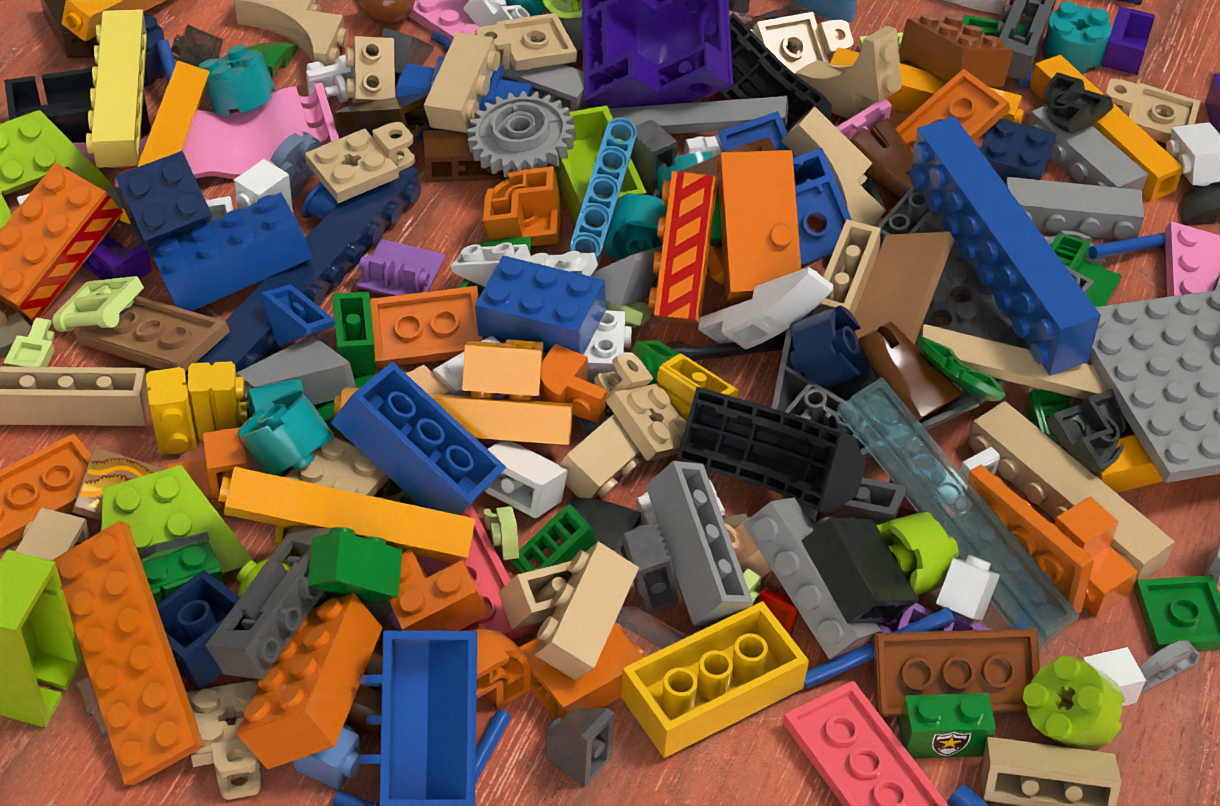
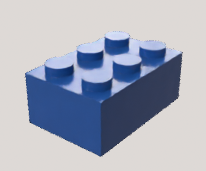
M502 256L475 304L478 335L486 338L494 336L498 341L506 342L507 339L544 342L543 352L546 353L556 343L584 355L606 312L605 280Z

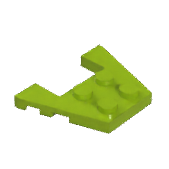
M40 110L0 124V230L12 217L3 196L39 183L54 163L61 165L101 189L112 186L108 178Z
M182 465L103 488L101 531L118 521L129 524L140 559L207 540L218 560L222 576L239 572L250 560H253Z

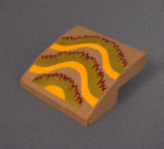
M94 447L72 512L102 521L103 488L165 469Z

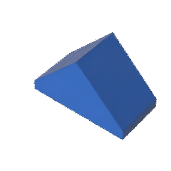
M291 284L261 293V301L278 347L306 339L335 326L336 320Z

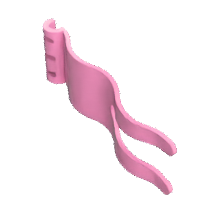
M314 83L315 91L306 97L298 94L296 86L280 89L272 93V98L262 106L241 114L240 112L230 113V116H221L214 112L198 110L183 150L195 179L206 176L236 179L240 174L246 172L263 159L275 165V163L270 161L273 153L287 137L294 133L303 136L302 131L308 132L320 141L321 146L338 140L339 136L323 83ZM149 134L140 139L139 160ZM73 143L93 164H96L94 154H88L86 143ZM137 166L108 167V168L128 169V168H134V167H137Z

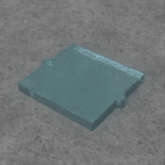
M208 532L153 544L140 551L139 556L141 562L145 563L210 540Z

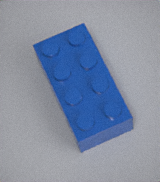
M281 192L275 195L264 196L257 203L243 209L232 210L223 218L209 224L197 225L190 232L177 238L165 239L158 246L150 249L176 307L189 311H194L313 258L300 225Z
M393 361L354 392L330 422L345 438L350 440L364 453L373 464L378 466L423 508L462 516L507 468Z

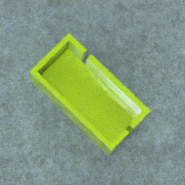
M608 106L569 112L570 116L574 118L576 139L573 140L574 148L567 149L568 158L558 157L559 166H554V170L558 174V184L575 225L606 127L613 120ZM631 158L617 203L627 193L635 195L647 194ZM608 166L606 167V168H608V169H610V170H616V169L613 168V167H608ZM596 195L600 198H607L604 195ZM593 223L587 224L590 227H599L598 225Z
M9 549L6 550L0 560V715L46 728L63 696L61 692L39 687L38 683L67 691L83 659L65 594L60 589L62 583L56 562Z

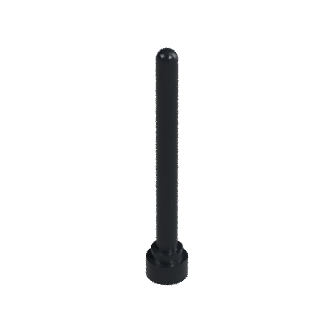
M786 335L773 337L749 349H744L735 342L692 347L690 343L685 344L683 341L668 342L666 345L679 354L681 353L693 361L783 350Z

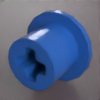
M322 182L311 191L301 209V216L303 218L314 216L322 221L338 204Z

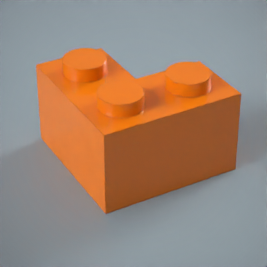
M241 427L202 433L206 458L168 464V468L182 465L221 517L229 516L224 515L226 503L218 501L223 477L232 478L234 467L248 470L245 446L238 434Z
M1089 496L1057 516L1054 524L1060 532L1078 547L1083 548L1094 560L1083 606L1097 617L1129 596L1138 571L1110 546L1119 521Z
M411 548L402 552L399 598L390 599L389 601L403 631H459L490 615L475 581L462 560L428 577Z

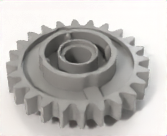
M522 91L519 97H515L510 92L506 100L497 96L496 104L493 105L486 102L484 103L485 111L476 110V119H470L471 128L467 129L469 150L473 152L474 161H480L481 168L483 169L491 166L492 174L503 170L505 178L508 177L507 173L547 167L548 164L559 166L558 157L568 158L567 149L574 148L573 140L576 139L574 118L570 116L569 108H562L560 100L552 103L551 95L540 99L538 92H535L531 97H528L525 91Z

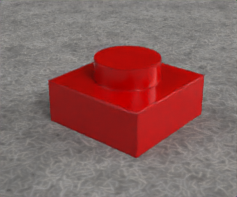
M765 587L760 593L757 603L763 601L791 637L799 611L789 596Z

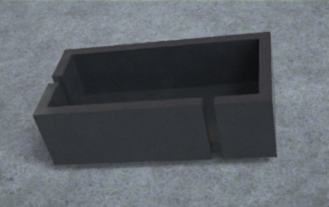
M92 68L43 74L42 81L47 105H41L35 76L4 80L9 121L40 110L72 143H86V134L92 133L89 128L88 112L89 110H94L91 106L90 90L91 88H96L93 84ZM144 91L141 135L149 134L151 131Z

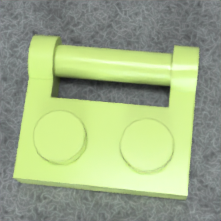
M137 276L87 281L54 314V328L59 332H68L74 330L75 327L84 326L115 327L119 323V313L134 303V298L144 287Z

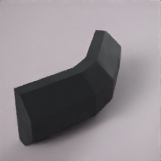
M733 12L729 16L733 85L719 91V93L726 100L787 96L788 115L787 126H785L787 133L814 107L830 121L832 105L828 99L786 67Z
M702 387L696 388L676 461L701 463L706 470L767 488L789 498L795 497L798 502L827 513L835 512L858 495L866 467L863 455L855 437L803 417Z

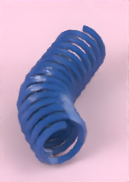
M434 32L435 34L431 35V40L441 44L445 52H448V47H450L452 42L447 37Z

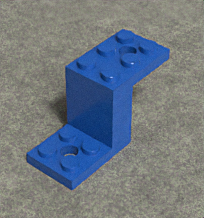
M779 111L717 132L715 135L721 152H727L743 144L770 137L776 150H790L781 142L788 133ZM822 148L799 156H795L793 153L801 268L831 257L846 219L852 220ZM811 216L820 218L824 224V230L820 233L810 231L806 224L807 218Z

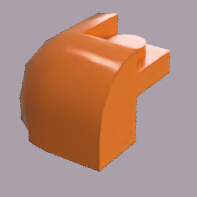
M554 166L507 173L508 179L497 184L493 189H487L484 199L483 223L490 241L503 238L531 237V246L559 243V233L562 229V209Z
M480 628L472 630L477 631V699L485 695L495 709L498 710L530 691L531 665L529 659L520 648L499 631Z

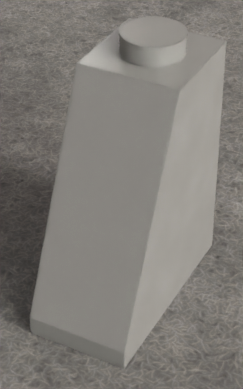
M313 335L236 373L237 377L244 376L245 399L240 400L241 402H247V404L248 389L291 379H301L304 394L313 405L335 400L336 396H341V391L347 387L356 388L350 362Z

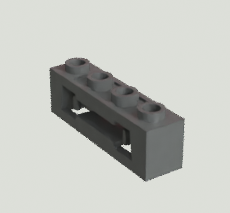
M1010 0L1009 4H1007L995 37L1002 39L1003 45L1014 50L1007 73L1008 77L1022 81L1027 80L1056 0ZM1023 14H1025L1024 19L1033 21L1028 32L1026 44H1024L1025 37L1016 35Z
M293 526L205 646L224 675L262 680L267 675L325 592L324 590L308 586L312 537L327 534L330 532V528ZM295 547L299 557H288L287 563H290L292 567L286 573L282 562L292 548ZM245 615L247 619L242 621L244 630H234L240 619Z

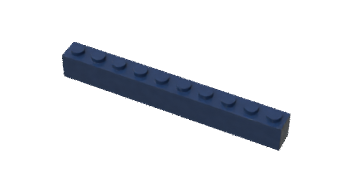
M409 167L399 172V178L338 203L305 238L313 258L266 278L226 320L230 332L196 363L209 362L210 365H213L215 362L232 361L235 364L237 373L278 352L281 347H278L261 301V293L291 284L316 305L320 306L325 296L335 286L341 284L354 265L359 264L361 257H364V254L374 244L380 242L388 228L400 220L402 213L411 204L417 202L421 194L419 170ZM187 370V371L185 372V376H186V382H187V387H188V370Z

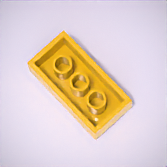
M761 601L622 668L620 696L663 758H666L803 689L809 660L765 603Z

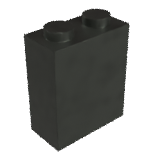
M828 516L816 522L812 526L813 532L801 540L847 624L891 622L919 601L874 520Z

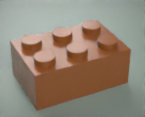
M922 14L920 18H907L899 48L900 56L946 82H949L964 68L988 87H1004L1014 50L1003 45L1002 39L982 34L983 29L972 25H965L962 18L953 15H946L945 19H939L927 14Z

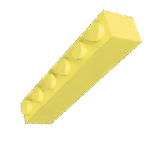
M143 9L103 11L102 24L96 25L97 42L100 45L94 46L95 63L98 66L92 68L93 84L96 88H91L90 90L91 106L94 110H89L88 112L89 128L92 133L86 134L88 154H94L96 168L137 166L140 153L147 44Z

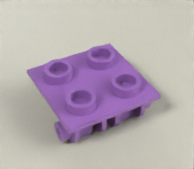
M381 239L372 255L361 257L359 270L363 271L356 283V288L388 296L428 292L446 255Z

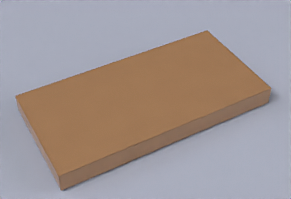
M950 232L891 234L885 236L854 315L861 328L855 331L858 340L871 331H877L883 324L892 321L915 345L954 242Z
M136 296L134 303L119 313V323L117 326L112 328H101L99 325L84 326L78 331L76 336L79 343L87 347L160 370L180 367L184 368L186 372L191 363H196L224 338L230 330L226 321Z

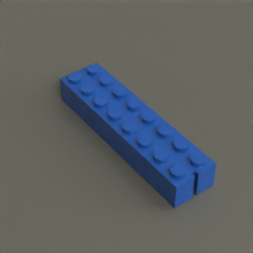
M953 116L917 128L916 142L913 145V163L909 171L912 185L915 188H919L929 209L932 212H936L942 221L945 232L951 233L959 246L962 257L966 261H970L977 271L981 284L987 286L993 294L999 310L1004 311L1011 320L1015 333L1019 337H1023L1031 349L1035 362L1042 364L1049 376L1087 363L1101 314L958 119Z

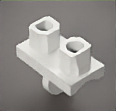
M346 55L339 56L335 60V64L324 66L319 61L307 64L308 96L315 91L314 83L322 82L327 98L337 96L340 103L348 102L346 97L347 78H351V67H346Z

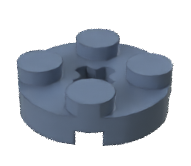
M302 131L303 136L294 133L287 137L278 146L270 161L275 163V166L289 174L291 199H295L301 193L303 185L307 183L311 176H315L314 172L306 164L305 153L321 147V143L317 138Z

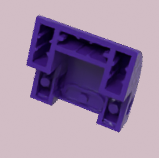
M582 0L584 102L589 105L623 108L692 103L733 85L729 0Z

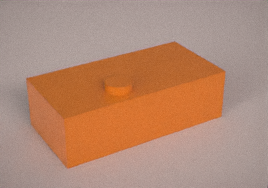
M792 150L721 152L717 163V181L726 302L750 300L753 297L755 286L801 269Z

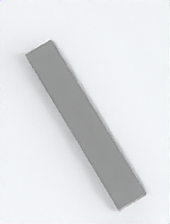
M787 96L609 108L613 119L626 118L635 126L652 119L668 134L722 131L779 111L784 126H787L788 99Z

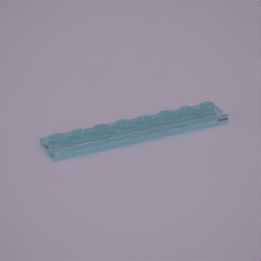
M883 377L853 395L847 402H842L838 405L836 412L895 484L906 486L904 496L918 513H931L947 535L955 539L959 550L957 559L966 561L967 556L972 555L991 563L989 571L1000 576L990 602L1012 629L1037 628L1038 645L1040 646L1077 621L1079 614Z

